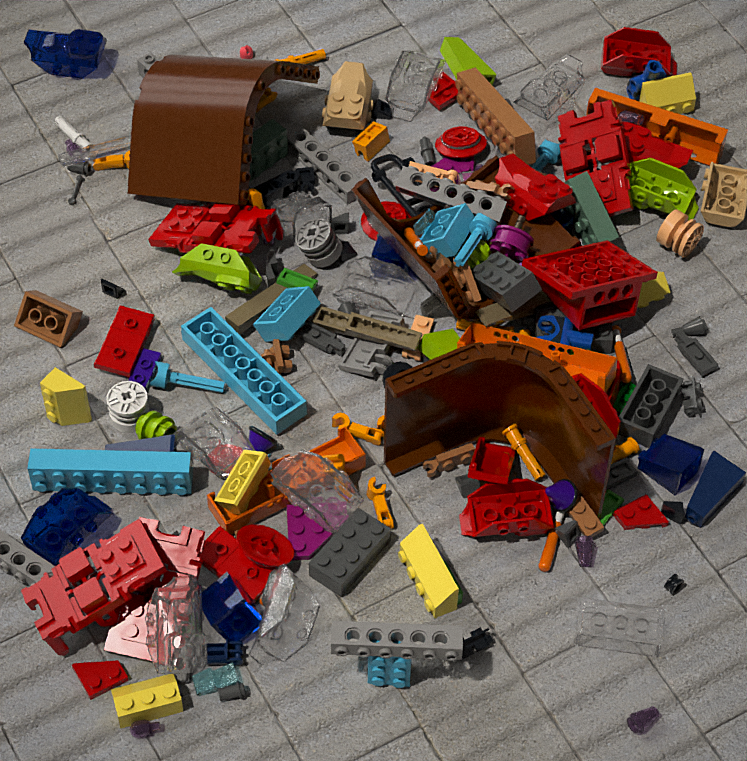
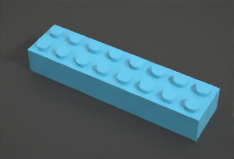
M212 307L181 325L182 340L276 435L307 415L306 400Z
M30 448L27 469L32 489L39 492L192 494L193 467L191 452Z

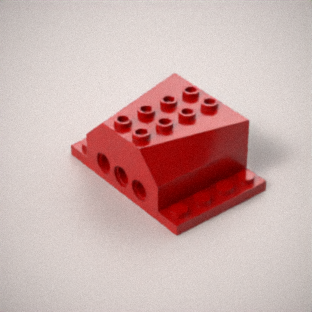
M608 240L530 257L522 261V266L533 272L542 291L578 330L635 316L642 283L656 279L658 274L657 271Z

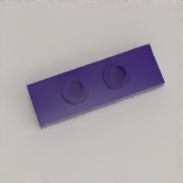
M143 348L128 381L137 382L147 390L157 368L155 361L160 362L161 353Z

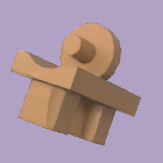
M273 339V347L265 349L264 353L260 356L280 375L281 373L291 372L292 360L282 359L288 358L289 345H280L279 339Z

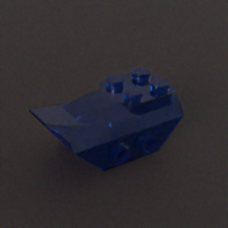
M28 29L24 44L31 53V61L49 75L83 79L98 68L107 39L100 32L80 29L74 30L71 33Z
M78 487L62 488L59 492L54 493L44 505L39 506L35 510L21 539L27 548L54 566L60 564L59 559L76 550L88 535L96 532L98 527L113 514L111 512L112 508L96 496H89Z

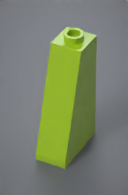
M444 37L440 52L456 80L458 72L476 67L489 83L493 85L496 73L460 37Z
M453 328L424 334L417 348L428 358L434 359L457 349V342L460 337Z

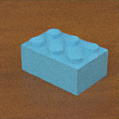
M466 203L439 210L420 240L423 242V245L428 247L429 254H431L429 252L430 247L434 246L438 253L452 258L459 253L458 250L466 241V237L470 232L469 225L475 216Z
M309 286L286 288L256 320L253 326L265 342L273 341V339L288 341L294 337V333L299 328L305 325V321L316 312L317 307L321 303Z
M371 640V642L377 643L379 640ZM398 640L393 641V643H395V644L401 643V642L398 641ZM368 656L367 683L375 686L392 685L396 688L410 687L412 659Z

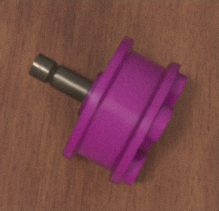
M519 215L515 227L498 225L495 229L496 236L489 243L490 251L494 253L498 251L513 261H523V259L528 258V249L533 246L534 239L528 233L521 230L526 218Z

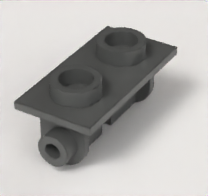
M692 376V382L684 381L682 385L683 399H687L683 400L684 413L688 417L698 413L700 418H702L701 410L704 409L703 400L700 398L702 387L700 382H696L694 376Z

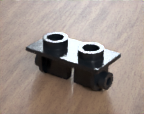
M480 627L470 632L471 637L465 640L463 637L462 660L474 654L471 648L473 645L477 652L491 646L490 643L493 642V639L485 633L490 630L489 628L482 630Z

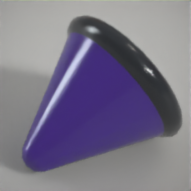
M249 426L248 450L265 452L278 444L277 440L254 426Z
M569 479L558 480L545 489L551 506L558 512L570 510L577 501V487Z

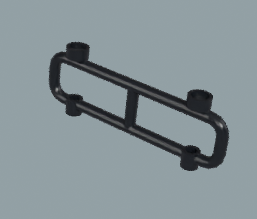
M386 154L375 158L371 162L373 181H381L411 217L419 215L412 205L421 203L424 200L415 197L406 200L400 192L396 191V187L386 177V172L378 167L379 164L392 161L402 170L403 166H409L410 161L415 162L414 159L409 157L402 160L394 154ZM416 181L413 182L415 186H419L422 184Z

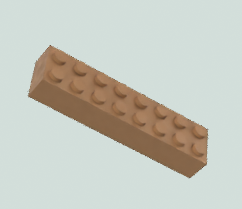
M476 67L458 72L457 80L455 81L458 89V104L462 105L465 112L469 113L472 120L476 121L479 128L483 129L486 136L490 137L493 144L497 145L502 154L507 156L514 153L528 165L535 163V133L532 128Z

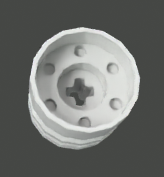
M122 381L115 384L107 394V406L110 422L113 427L124 433L136 432L135 426L139 417L144 413L150 412L145 388L137 382Z

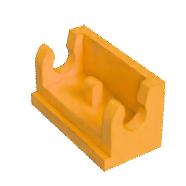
M373 121L352 141L357 156L362 152L364 160L369 161L390 142L387 126Z

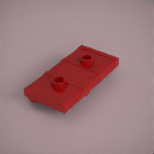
M120 305L94 362V368L130 378L153 327L155 315Z
M479 437L470 462L468 478L508 484L516 451L508 446L485 443V437Z
M221 526L205 540L202 553L199 556L203 559L202 565L251 603H255L261 594L281 575V571L275 567L264 568L249 561L239 548L236 538Z

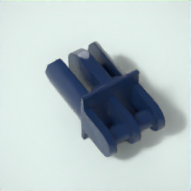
M226 639V643H204V664H226L227 668L228 665L243 664V659L241 658L243 655L241 650L243 642L228 641Z

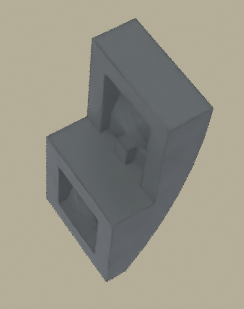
M273 249L269 250L266 258L267 287L275 283L274 275L278 274V262Z

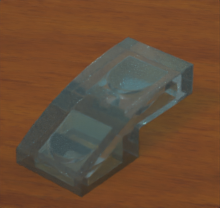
M430 208L413 225L415 234L418 236L435 220V212Z
M233 662L216 670L208 668L192 676L196 695L198 696L218 692L219 687L235 685L236 682L241 683L236 665Z

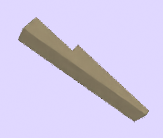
M302 264L293 270L313 279L317 277V272L306 264ZM274 283L226 315V322L241 335L256 322L287 287Z
M541 290L514 312L509 311L499 303H495L478 309L475 313L485 327L533 315L536 309L550 307L555 304Z
M320 305L317 307L311 321L331 332L412 351L417 350L422 337V333L353 312L347 314Z

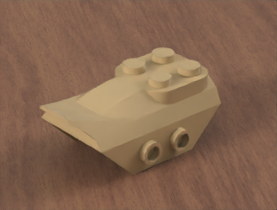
M345 61L341 68L332 76L329 95L325 96L326 108L323 107L322 118H324L322 126L365 130L367 122H371V112L369 111L373 110L374 100H371L373 79L368 75L363 63Z
M711 162L710 168L705 170L704 179H707V181L703 180L701 191H705L701 213L704 220L710 224L736 227L744 220L747 207V170Z

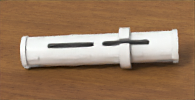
M58 116L55 119L56 122L54 124L72 140L75 146L80 147L86 154L92 152L94 146L86 139L83 133H79L63 116Z

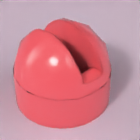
M248 45L241 47L240 58L252 59V48Z

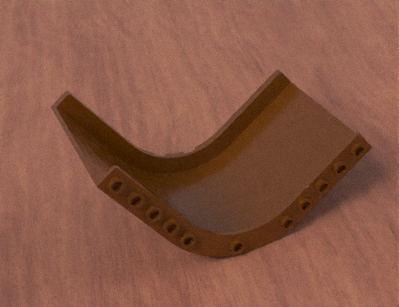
M167 55L161 61H156L145 74L139 87L141 90L139 100H135L127 194L247 205L249 181L251 178L250 163L252 161L251 146L253 144L254 117L264 91L271 83L280 79L318 84V79L320 78L319 66L287 61L189 55Z
M495 156L487 160L484 166L474 171L467 180L460 184L466 185L467 181L475 182L476 180L490 184V182L496 183L495 176L499 171V158ZM367 178L355 184L351 190L373 228L457 319H465L467 322L480 321L475 312L497 302L480 291L481 302L467 301L465 294L467 291L466 286L464 285L461 289L452 269L445 264L438 271H434L431 268L432 264L418 255L417 249L404 236V230L412 228L418 237L421 238L437 211L446 208L433 205L429 210L408 219H394L387 215ZM453 191L447 194L450 198H454L457 195ZM469 197L464 202L471 204L474 202V199ZM488 203L482 205L484 210H489L492 207ZM507 205L500 225L515 227L520 214ZM550 213L529 221L525 219L521 229L534 239L533 246L528 249V258L582 246L580 240L576 236L572 237ZM469 232L468 236L466 237V240L470 237L471 232ZM494 232L490 239L483 241L486 242L489 246L490 241L495 238L496 233ZM447 257L453 263L454 257Z
M497 341V343L483 344V342H478L460 347L385 379L383 462L392 476L421 465L425 461H430L436 458V455L469 443H475L479 437H485V441H496L511 445L507 437L502 435V432L509 426L517 424L520 434L523 438L527 439L526 445L553 484L561 479L571 480L577 487V499L582 496L597 518L601 519L616 437L572 376L556 360L552 361L544 356L543 352L519 343Z

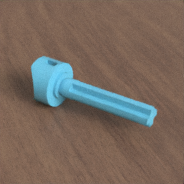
M545 139L537 149L540 156L532 165V168L541 172L547 163H556L561 157L560 144Z
M482 213L476 214L469 225L471 235L454 259L457 267L460 265L464 266L480 240L486 241L492 237L498 226L496 221Z
M155 361L158 373L154 380L150 382V386L165 389L166 385L170 382L223 393L225 385L223 381L171 372L170 364Z

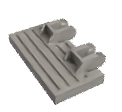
M370 311L367 316L401 327L405 323L403 317ZM354 337L338 367L342 371L371 377L375 373L383 374L387 368L386 365L389 366L393 363L392 358L386 356L391 345Z

